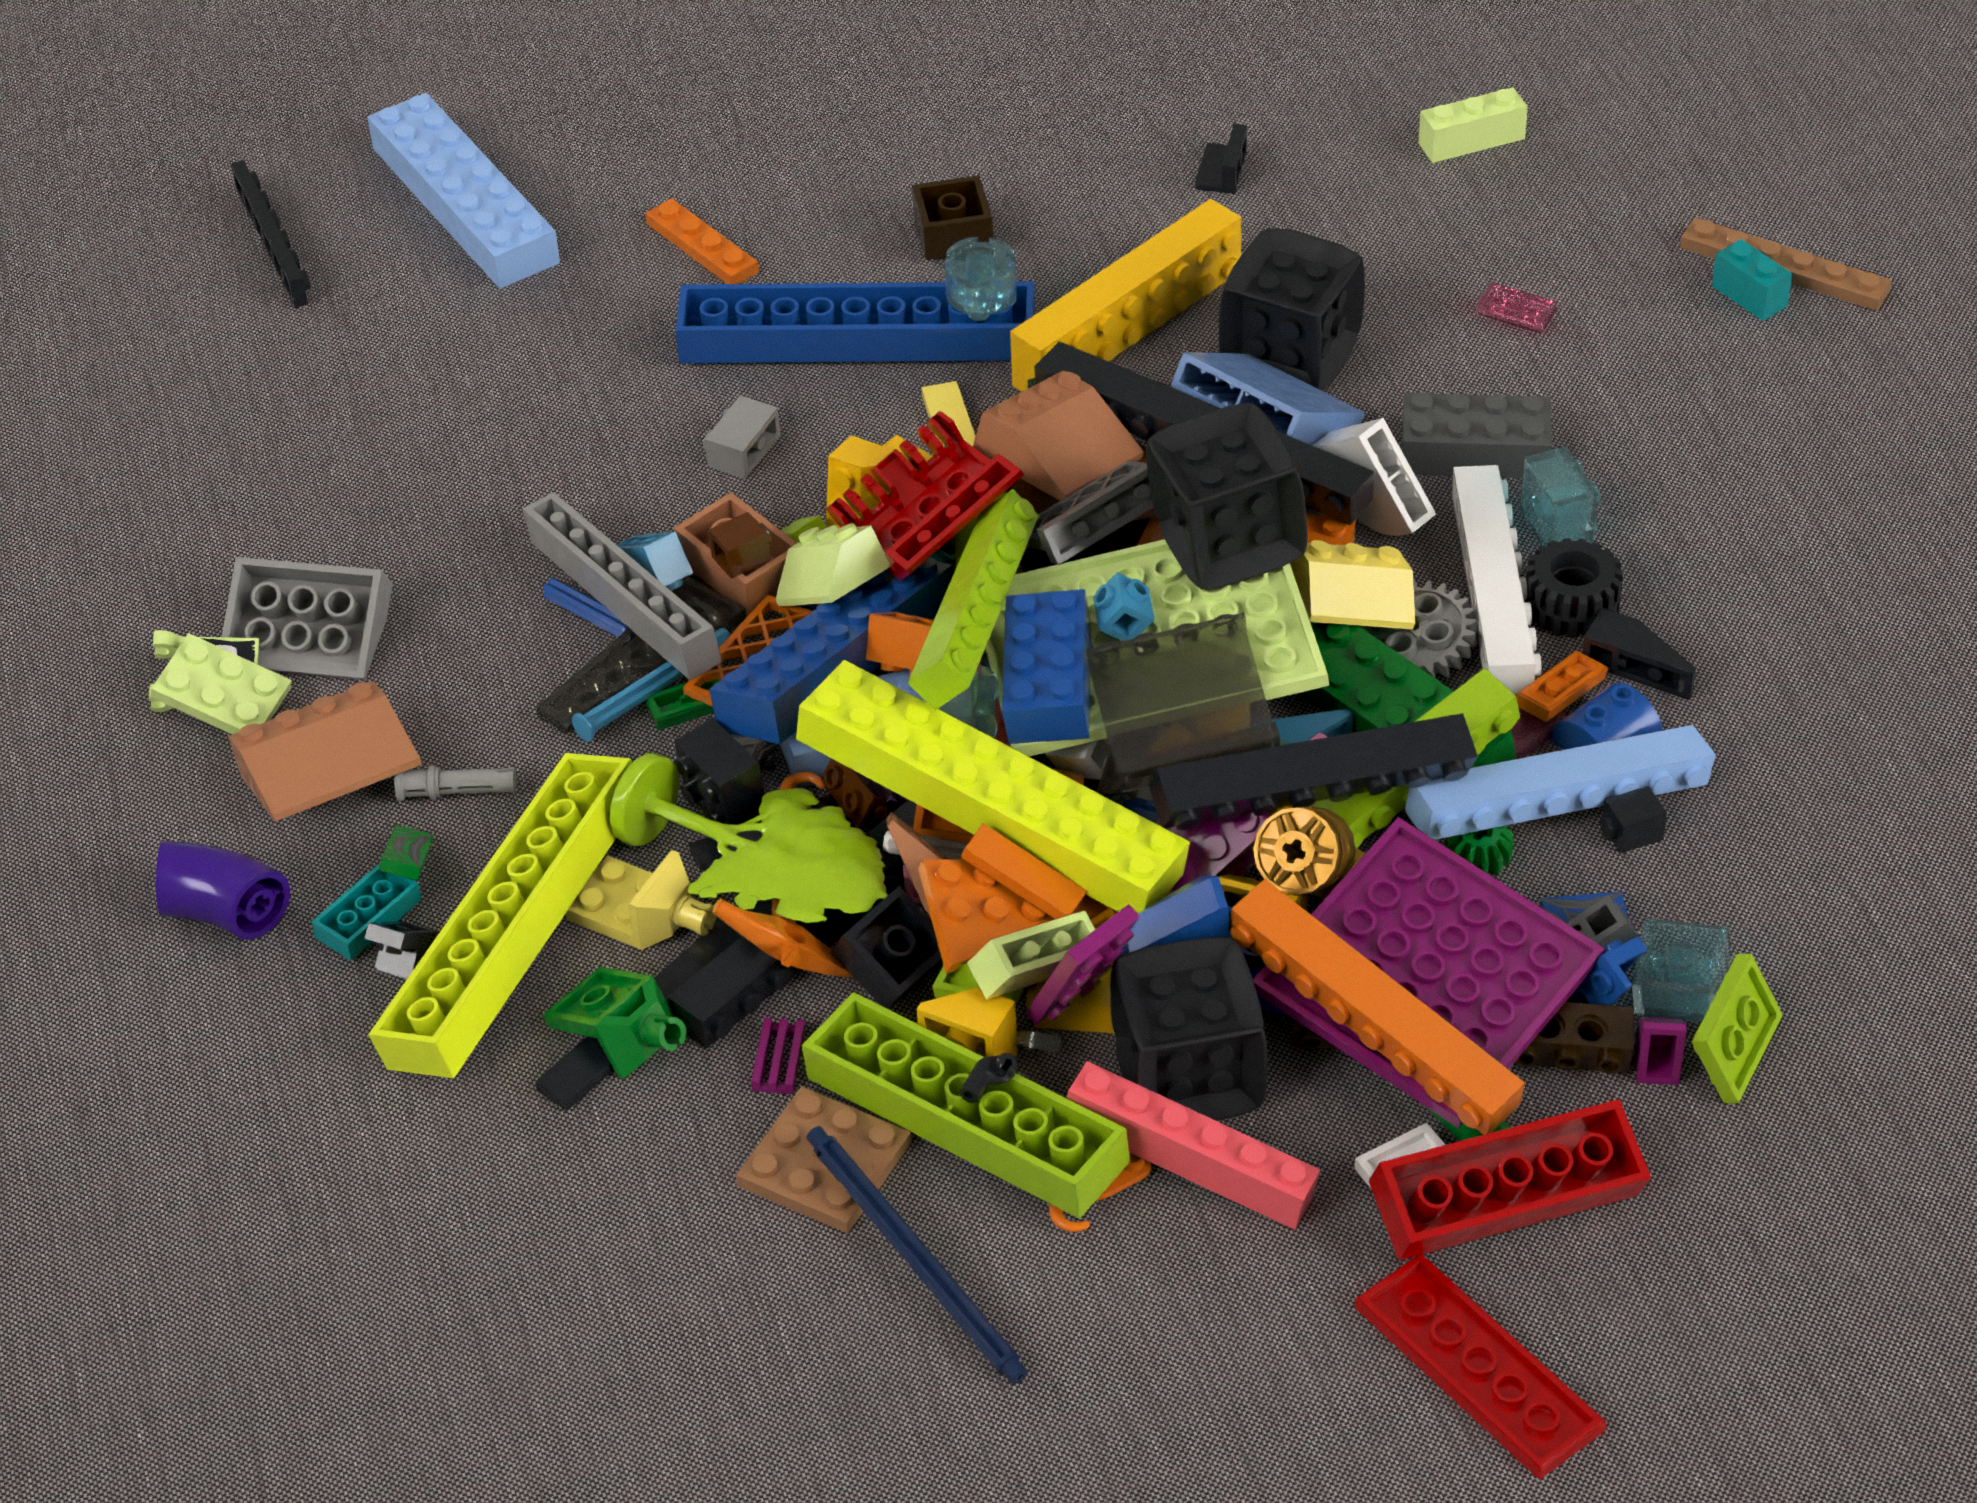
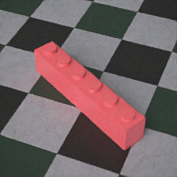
M1086 1061L1068 1090L1067 1099L1127 1129L1130 1153L1287 1227L1296 1230L1313 1199L1321 1169L1091 1062Z

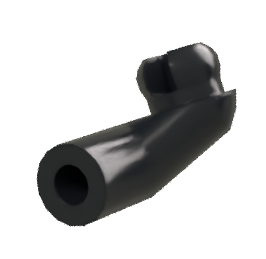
M1002 1053L997 1056L980 1059L959 1091L961 1098L968 1103H977L986 1087L1011 1080L1018 1069L1016 1058L1010 1053Z

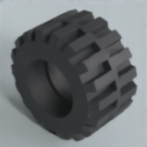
M1570 538L1562 539V542L1552 541L1547 543V548L1539 547L1535 551V555H1532L1528 560L1526 570L1527 598L1524 602H1530L1532 622H1538V627L1543 630L1550 629L1552 634L1560 636L1562 633L1568 634V637H1576L1579 634L1585 636L1602 607L1619 613L1623 581L1621 563L1619 559L1614 558V553L1609 549L1603 550L1601 544L1596 542L1592 544L1587 543L1585 539L1571 541Z

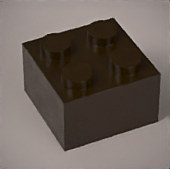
M980 175L912 185L914 221L926 260L994 250L993 218Z

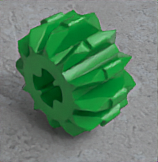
M1505 825L1446 837L1445 847L1487 874L1491 872L1499 875L1503 866L1509 865L1512 859L1514 837L1512 836V831L1508 830Z

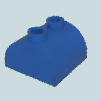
M1617 682L1603 689L1555 724L1551 731L1550 741L1566 750L1662 731V725L1656 710L1641 692L1628 684Z

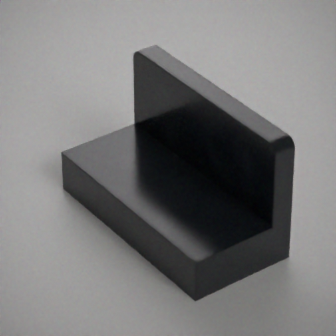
M1233 125L1228 145L1206 144L1195 182L1196 190L1229 194L1236 193L1247 154V125Z

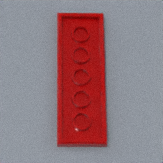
M1423 1254L1415 1256L1355 1298V1309L1539 1480L1606 1431L1607 1422Z

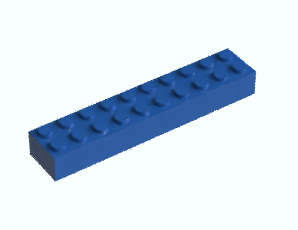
M1034 281L681 284L675 330L679 363L1011 361L1010 331L1035 315Z

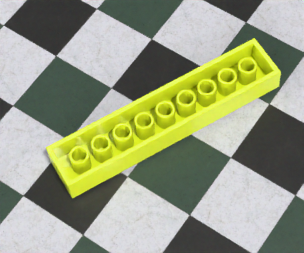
M843 660L799 705L796 740L974 835L982 823H984L1087 890V896L1117 912L1128 904L1136 913L1141 912L1164 898L1184 874L1190 841L939 709L935 711L928 703L846 660Z
M573 753L564 754L368 1034L387 1070L455 1078L616 840L610 826V805L616 786L623 773L632 764L631 758Z

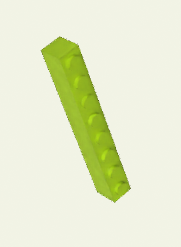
M1014 489L1010 490L979 514L907 682L935 711L970 687L1039 517L1032 504L1028 500L1021 498Z

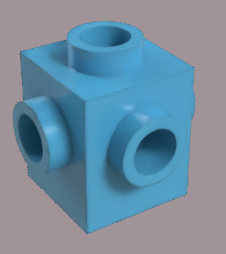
M1117 572L1106 584L1100 586L1093 596L1099 630L1129 645L1155 620L1149 587L1138 579H1131Z

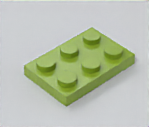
M1752 954L1736 955L1692 1040L1694 1050L1699 1055L1723 1103L1740 1102L1783 1016Z

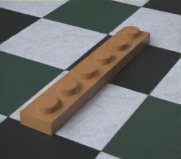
M1695 217L1681 236L1680 248L1714 259L1717 252L1742 239L1792 273L1791 284L1875 311L1879 309L1891 289V279L1815 256L1805 251L1793 249L1774 241L1746 234L1743 231L1724 227L1708 220Z

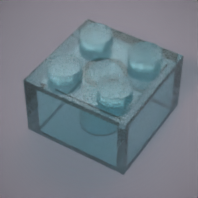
M1566 446L1526 456L1524 459L1520 512L1541 545L1547 548V543L1552 541L1562 542V539L1570 538L1571 541L1585 539L1587 543L1592 544L1594 532L1597 531L1598 527L1596 508L1597 504L1600 503V493L1597 485L1594 482L1591 483L1585 475L1580 460L1575 459Z
M1645 918L1641 941L1648 950L1636 963L1632 983L1634 1014L1702 1022L1710 1003L1713 1001L1724 980L1725 974L1728 972L1730 961L1729 927Z

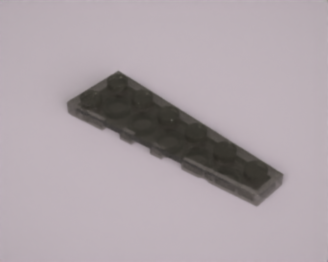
M690 577L684 581L682 586L672 591L711 624L714 632L720 628H725L730 632L733 627L743 622L746 618L744 606ZM628 628L536 706L538 718L567 734L574 729L571 719L574 714L580 713L584 715L668 661L634 631Z

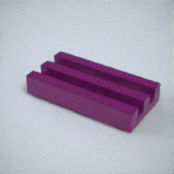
M772 1018L763 1019L751 1080L752 1091L794 1094L802 1044L806 1032L805 1020H797L796 1025H789L788 1019H780L779 1024H773ZM772 1035H777L768 1082H763ZM787 1036H792L793 1042L785 1083H778Z

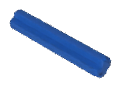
M551 578L548 583L544 584V597L624 641L629 640L632 635L636 634L604 605L556 578Z

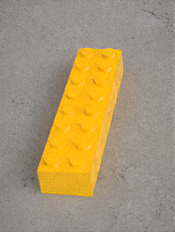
M1209 199L1011 330L1012 386L1021 392L1034 386V366L1059 341L1109 362L1116 355L1131 345L1136 344L1141 338L1156 328L1161 327L1172 317L1185 311L1190 305L1205 295L1210 294L1215 288L1226 282L1229 273L1241 257V216L1213 199Z

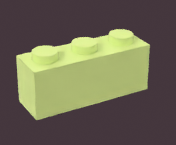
M1514 87L1422 110L1420 111L1419 145L1431 162L1434 163L1523 140L1526 135L1528 106Z
M1086 911L1078 912L992 939L967 964L985 998L989 999L1048 980L1066 952L1096 929Z

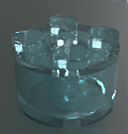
M970 237L956 242L948 249L944 263L946 300L953 308L968 314L972 320L983 321L989 315L998 313L1016 302L1015 255L1013 249L1007 243L990 237L989 242H978L977 237Z

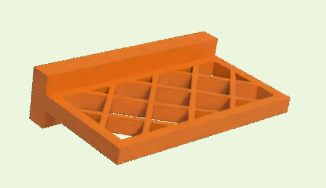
M767 594L719 647L722 662L705 673L689 680L683 686L684 695L712 706L710 690L700 687L704 683L712 682L714 679L721 681L726 674L733 672L742 665L722 668L721 664L724 660L741 657L743 663L748 660L746 655L758 653L771 643L773 639H769L768 632L785 628L790 629L797 621L804 619L813 611L797 605L779 607L775 600L776 597ZM770 610L785 616L769 621H764L763 619ZM762 633L763 641L743 645L742 641L746 636Z

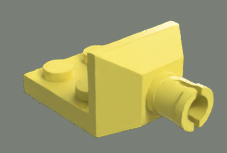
M673 850L669 852L654 873L607 856L589 878L566 912V920L641 950L672 937L679 927L688 928L699 935L705 936L709 933L708 928L712 929L717 916L712 913L715 905L694 899L687 890L690 885L679 852Z

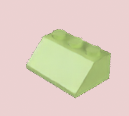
M851 523L839 529L836 525H833L821 531L819 527H814L798 536L800 542L788 548L775 600L779 607L832 603L891 567L872 526L856 527L854 523Z

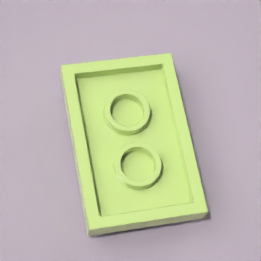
M188 633L151 688V697L233 735L246 725L261 724L271 720L290 691L292 680Z

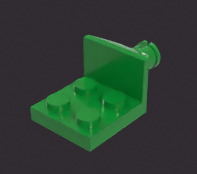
M601 966L542 1015L549 1029L597 1038L618 1078L621 1079L627 1077L660 1048L674 1051L678 1049L676 1044L682 1045L686 1038V1027L683 1021L674 1016L653 976Z

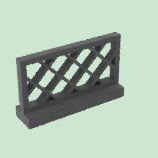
M1128 460L1039 513L1026 547L1046 551L1050 562L1059 565L1152 509L1153 504L1147 463Z

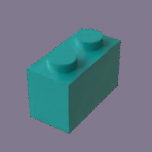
M1742 239L1716 253L1712 287L1762 321L1788 306L1792 279L1790 271Z

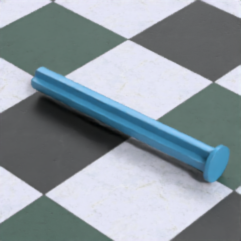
M725 628L715 631L718 648L730 636ZM666 662L584 715L580 713L574 714L571 718L572 725L581 739L590 742L594 739L596 731L684 675L672 664Z

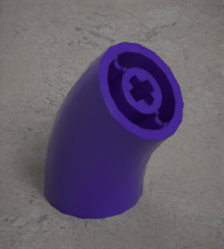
M161 841L156 866V901L160 917H177L200 921L226 930L240 939L253 940L264 936L272 930L284 916L289 904L291 889L288 879L277 870L252 857L229 849L191 842Z

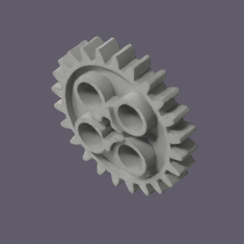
M1413 580L1415 625L1413 629L1358 625L1435 679V675L1438 673L1447 678L1450 677L1448 669L1450 666L1461 669V658H1471L1470 647L1477 646L1476 635L1478 634V625L1475 610L1470 608L1468 598L1460 599L1458 589L1448 593L1445 583H1442L1437 589H1433L1431 580H1428L1423 588H1418L1416 581Z

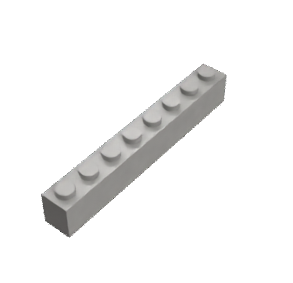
M552 492L523 508L532 544L685 677L691 680L722 662L713 626L556 493Z

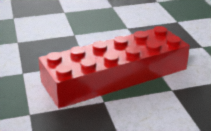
M1617 1099L1386 1160L1378 1164L1368 1181L1398 1261L1636 1197L1650 1181L1651 1175L1621 1101Z

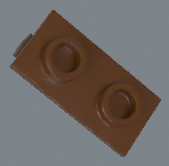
M832 758L830 759L822 780L827 791L854 825L861 829L866 818L883 819L888 814L887 801L880 797L874 789H869L870 783L862 774Z

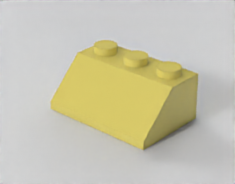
M1314 540L1311 543H1307L1306 551L1302 556L1290 562L1310 622L1400 629L1414 628L1413 569L1402 553L1396 548L1390 546L1368 548L1355 543H1348L1345 546L1332 545L1324 541Z

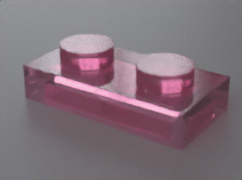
M1490 283L1477 302L1476 314L1542 334L1556 313L1557 302Z

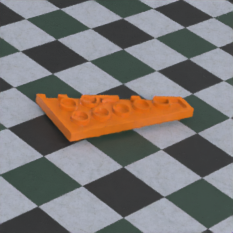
M923 859L918 868L946 974L958 970L960 965L972 959L992 939L1056 920L966 860ZM1085 894L1073 914L1086 911L1091 920L1110 907Z

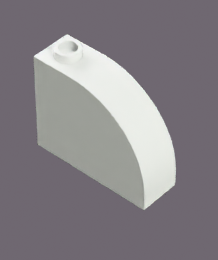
M1384 418L1330 431L1312 445L1374 471L1373 500L1356 518V520L1372 530L1390 536L1411 534L1436 515Z

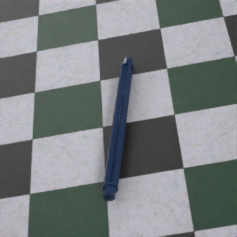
M821 1126L814 1127L806 1137L814 1147V1154L823 1162L838 1182H841L847 1189L849 1195L901 1257H904L910 1264L912 1270L964 1332L973 1339L975 1345L995 1367L997 1372L1004 1374L1012 1384L1021 1382L1027 1376L1028 1371L1019 1361L1020 1356L1014 1351L997 1329L989 1323L981 1310L838 1143L837 1139L832 1135L829 1136Z

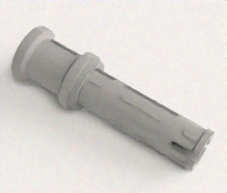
M430 765L428 769L404 771L395 775L394 778L397 801H404L406 797L429 796L430 800H438V798L442 797V794L513 793L516 792L517 784L515 767L441 770L436 765Z

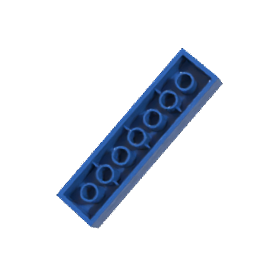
M928 558L901 581L887 570H884L834 602L818 605L816 610L804 619L797 621L792 628L780 637L774 638L769 645L757 654L750 656L745 663L733 672L726 674L721 681L710 688L715 720L730 734L781 744L797 731L799 705L843 660L869 673H872L881 666V663L865 660L869 613L899 612L934 620L954 575L953 565L937 562L934 558Z

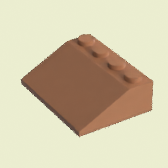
M1064 370L982 412L973 444L975 449L990 460L999 453L1022 470L1024 475L1021 479L1060 501L1128 460L1138 461L1143 457L1144 453L1095 388L1082 381L1077 374L1065 372Z
M374 681L354 684L348 691L335 696L320 697L309 706L298 710L283 711L272 720L261 724L246 725L238 733L228 736L240 776L274 822L422 765L416 749L389 700Z

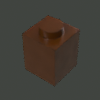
M749 512L709 529L712 558L731 579L770 561L769 544L771 543V535L767 527L763 523H758Z

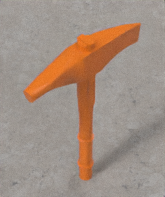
M719 899L715 903L712 912L714 915L763 952L780 960L782 965L788 968L793 966L821 974L853 977L830 953L833 950L832 948L818 940L805 928L796 924L795 920L778 916L775 913L780 899H771L773 916L740 909L723 899Z

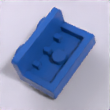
M1639 936L1624 944L1620 939H1617L1605 946L1604 954L1596 960L1593 970L1569 997L1572 1003L1613 1006L1632 986L1624 973L1648 950Z

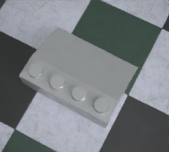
M236 557L222 637L259 638L258 665L273 672L366 680L387 620L393 583L381 569Z

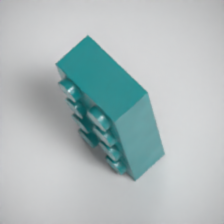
M379 863L311 921L315 939L352 961L374 942L365 939L368 923L398 921L421 901L417 882L412 879L381 872L379 870Z

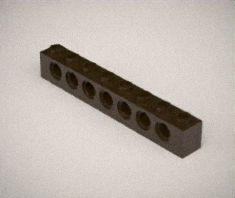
M1565 1002L1514 1064L1520 1067L1533 1065L1557 1067L1561 1070H1597L1606 1074L1628 1073L1634 1050V1007ZM1292 1018L1290 1046L1303 1047L1309 1050L1321 1048L1340 1050Z

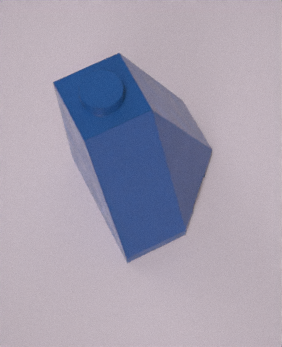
M1212 874L1201 875L1137 913L1140 918L1131 929L1134 937L1121 948L1123 952L1118 957L1139 949L1208 937L1229 938L1228 905L1218 876H1212Z

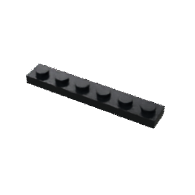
M244 160L231 163L236 191L294 307L298 308L308 305L306 290L311 289L308 275L305 269L299 270L301 267L295 249L289 250L291 248L285 229L280 230L281 227L275 210H271L266 191H261L256 172H250Z

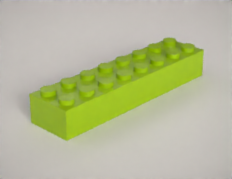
M855 992L802 1044L809 1080L1079 1219L1130 1163L1127 1129L1017 1073L1008 1082L986 1087L977 1103H968L961 1098L959 1091L975 1064L985 1057Z

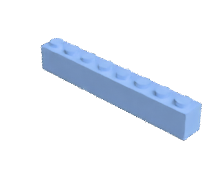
M1693 725L1474 767L1470 768L1466 776L1455 781H1445L1444 778L1430 780L1423 786L1409 788L1405 812L1419 831L1436 840L1604 806L1605 799L1645 786H1649L1654 795L1708 785L1716 754Z

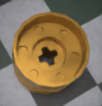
M1311 806L1280 810L1267 818L1257 832L1253 851L1256 867L1263 879L1269 881L1281 892L1298 895L1330 890L1339 884L1353 867L1356 848L1353 833L1343 818L1329 809ZM1294 844H1301V849L1306 852L1305 857L1297 858L1298 852L1293 850Z

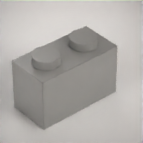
M740 395L731 407L725 409L722 418L716 426L705 435L703 448L706 450L707 466L746 479L780 436L778 407Z

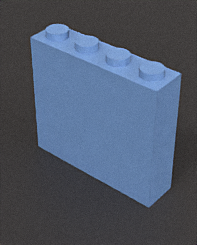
M1183 352L1171 386L1175 389L1220 408L1237 404H1254L1267 415L1278 432L1309 445H1313L1330 431L1361 424L1365 412L1250 354Z

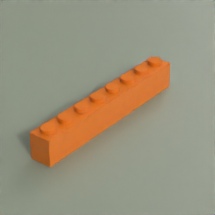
M1266 879L1261 881L1231 908L1229 933L1238 945L1251 949L1262 958L1265 965L1271 971L1281 973L1290 980L1301 995L1315 1000L1326 1009L1329 1016L1335 1022L1345 1024L1354 1031L1365 1046L1372 1050H1378L1391 1061L1399 1073L1404 1076H1410L1421 1084L1433 1100L1445 1103L1457 1113L1459 1119L1467 1127L1476 1128L1483 1135L1492 1133L1520 1105L1525 1086L1524 1081Z

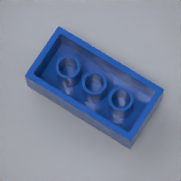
M1085 589L1006 596L1002 714L1009 745L1089 738L1091 620Z

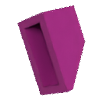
M1639 1017L1635 1043L1636 1083L1679 1085L1687 1031L1686 1023L1682 1019Z

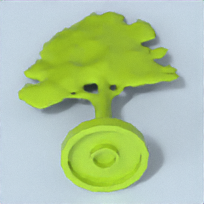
M646 753L635 759L623 773L615 788L610 805V826L613 835L622 843L630 846H644L660 834L668 821L713 838L718 842L717 849L723 856L720 859H715L697 881L690 883L687 890L689 894H698L699 898H716L718 893L740 892L734 900L740 909L743 910L754 909L758 900L766 901L776 898L780 899L775 910L778 916L811 923L825 922L827 920L824 916V909H840L844 913L849 914L867 912L872 908L876 900L879 898L885 899L888 896L884 884L885 876L882 871L885 864L881 861L882 855L880 854V849L876 847L877 842L874 838L866 836L865 832L859 828L850 827L851 823L846 820L841 807L827 806L821 809L807 810V807L816 805L819 802L813 792L807 789L795 788L768 792L761 798L760 815L740 825H732L710 820L677 806L679 775L676 765L669 758L658 753ZM761 831L763 836L758 841H751L737 834ZM727 846L737 847V850L731 851Z

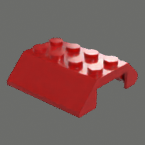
M941 411L937 412L927 421L930 429L922 425L917 430L920 440L932 451L933 457L926 462L917 448L905 440L899 445L902 453L894 449L871 469L875 479L869 474H865L860 481L863 487L878 502L874 508L870 510L860 496L851 489L843 493L846 502L841 498H837L826 508L829 515L840 528L854 523L856 527L871 525L891 565L886 570L900 581L912 573L1024 475L1021 469L999 453L990 460L967 443L959 432L954 420Z

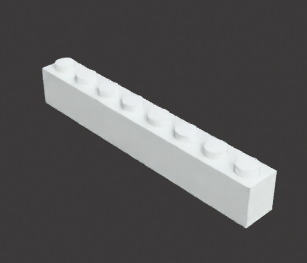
M1498 465L1453 467L1452 499L1471 608L1475 610L1478 625V634L1476 636L1482 670L1486 668L1513 694H1517L1532 683L1535 677L1541 676L1542 666L1540 653H1533V651H1536L1537 646L1536 630L1528 626L1532 622V611L1530 602H1524L1527 598L1526 578L1519 577L1522 574L1521 552H1514V550H1517L1516 528H1510L1513 524L1512 504H1505V502H1508L1507 480H1501Z

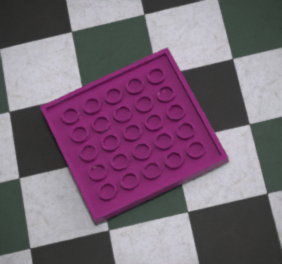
M1399 817L1311 914L1508 1070L1594 968L1596 960L1605 951L1604 947ZM1265 965L1254 977L1253 983L1258 996L1457 1128L1462 1126L1463 1122L1455 1111L1445 1103L1433 1100L1421 1084L1412 1077L1399 1073L1388 1058L1378 1050H1372L1365 1046L1354 1031L1345 1024L1335 1022L1329 1016L1326 1009L1315 1000L1301 995L1295 985L1281 973H1274Z

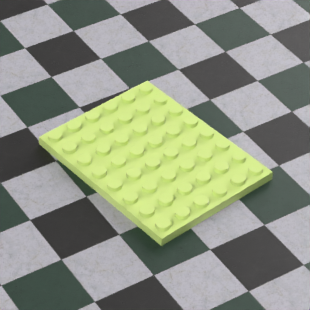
M1164 539L1015 574L1007 596L1085 589L1091 620L1089 738L1011 744V748L1028 757L1329 686L1328 673L1290 563L1231 585L1212 589H1200L1187 577ZM1117 572L1131 579H1138L1149 587L1155 619L1130 645L1100 631L1096 617L1093 596L1099 587L1106 584ZM1006 598L985 648L1001 711Z

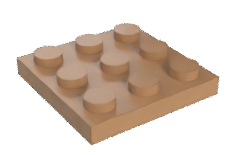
M801 1086L736 1174L737 1186L845 1233H849L864 1211L849 1195L841 1182H838L823 1162L814 1154V1147L806 1139L807 1134L814 1127L821 1126L829 1136H834L878 1190L911 1145L912 1135L908 1130Z

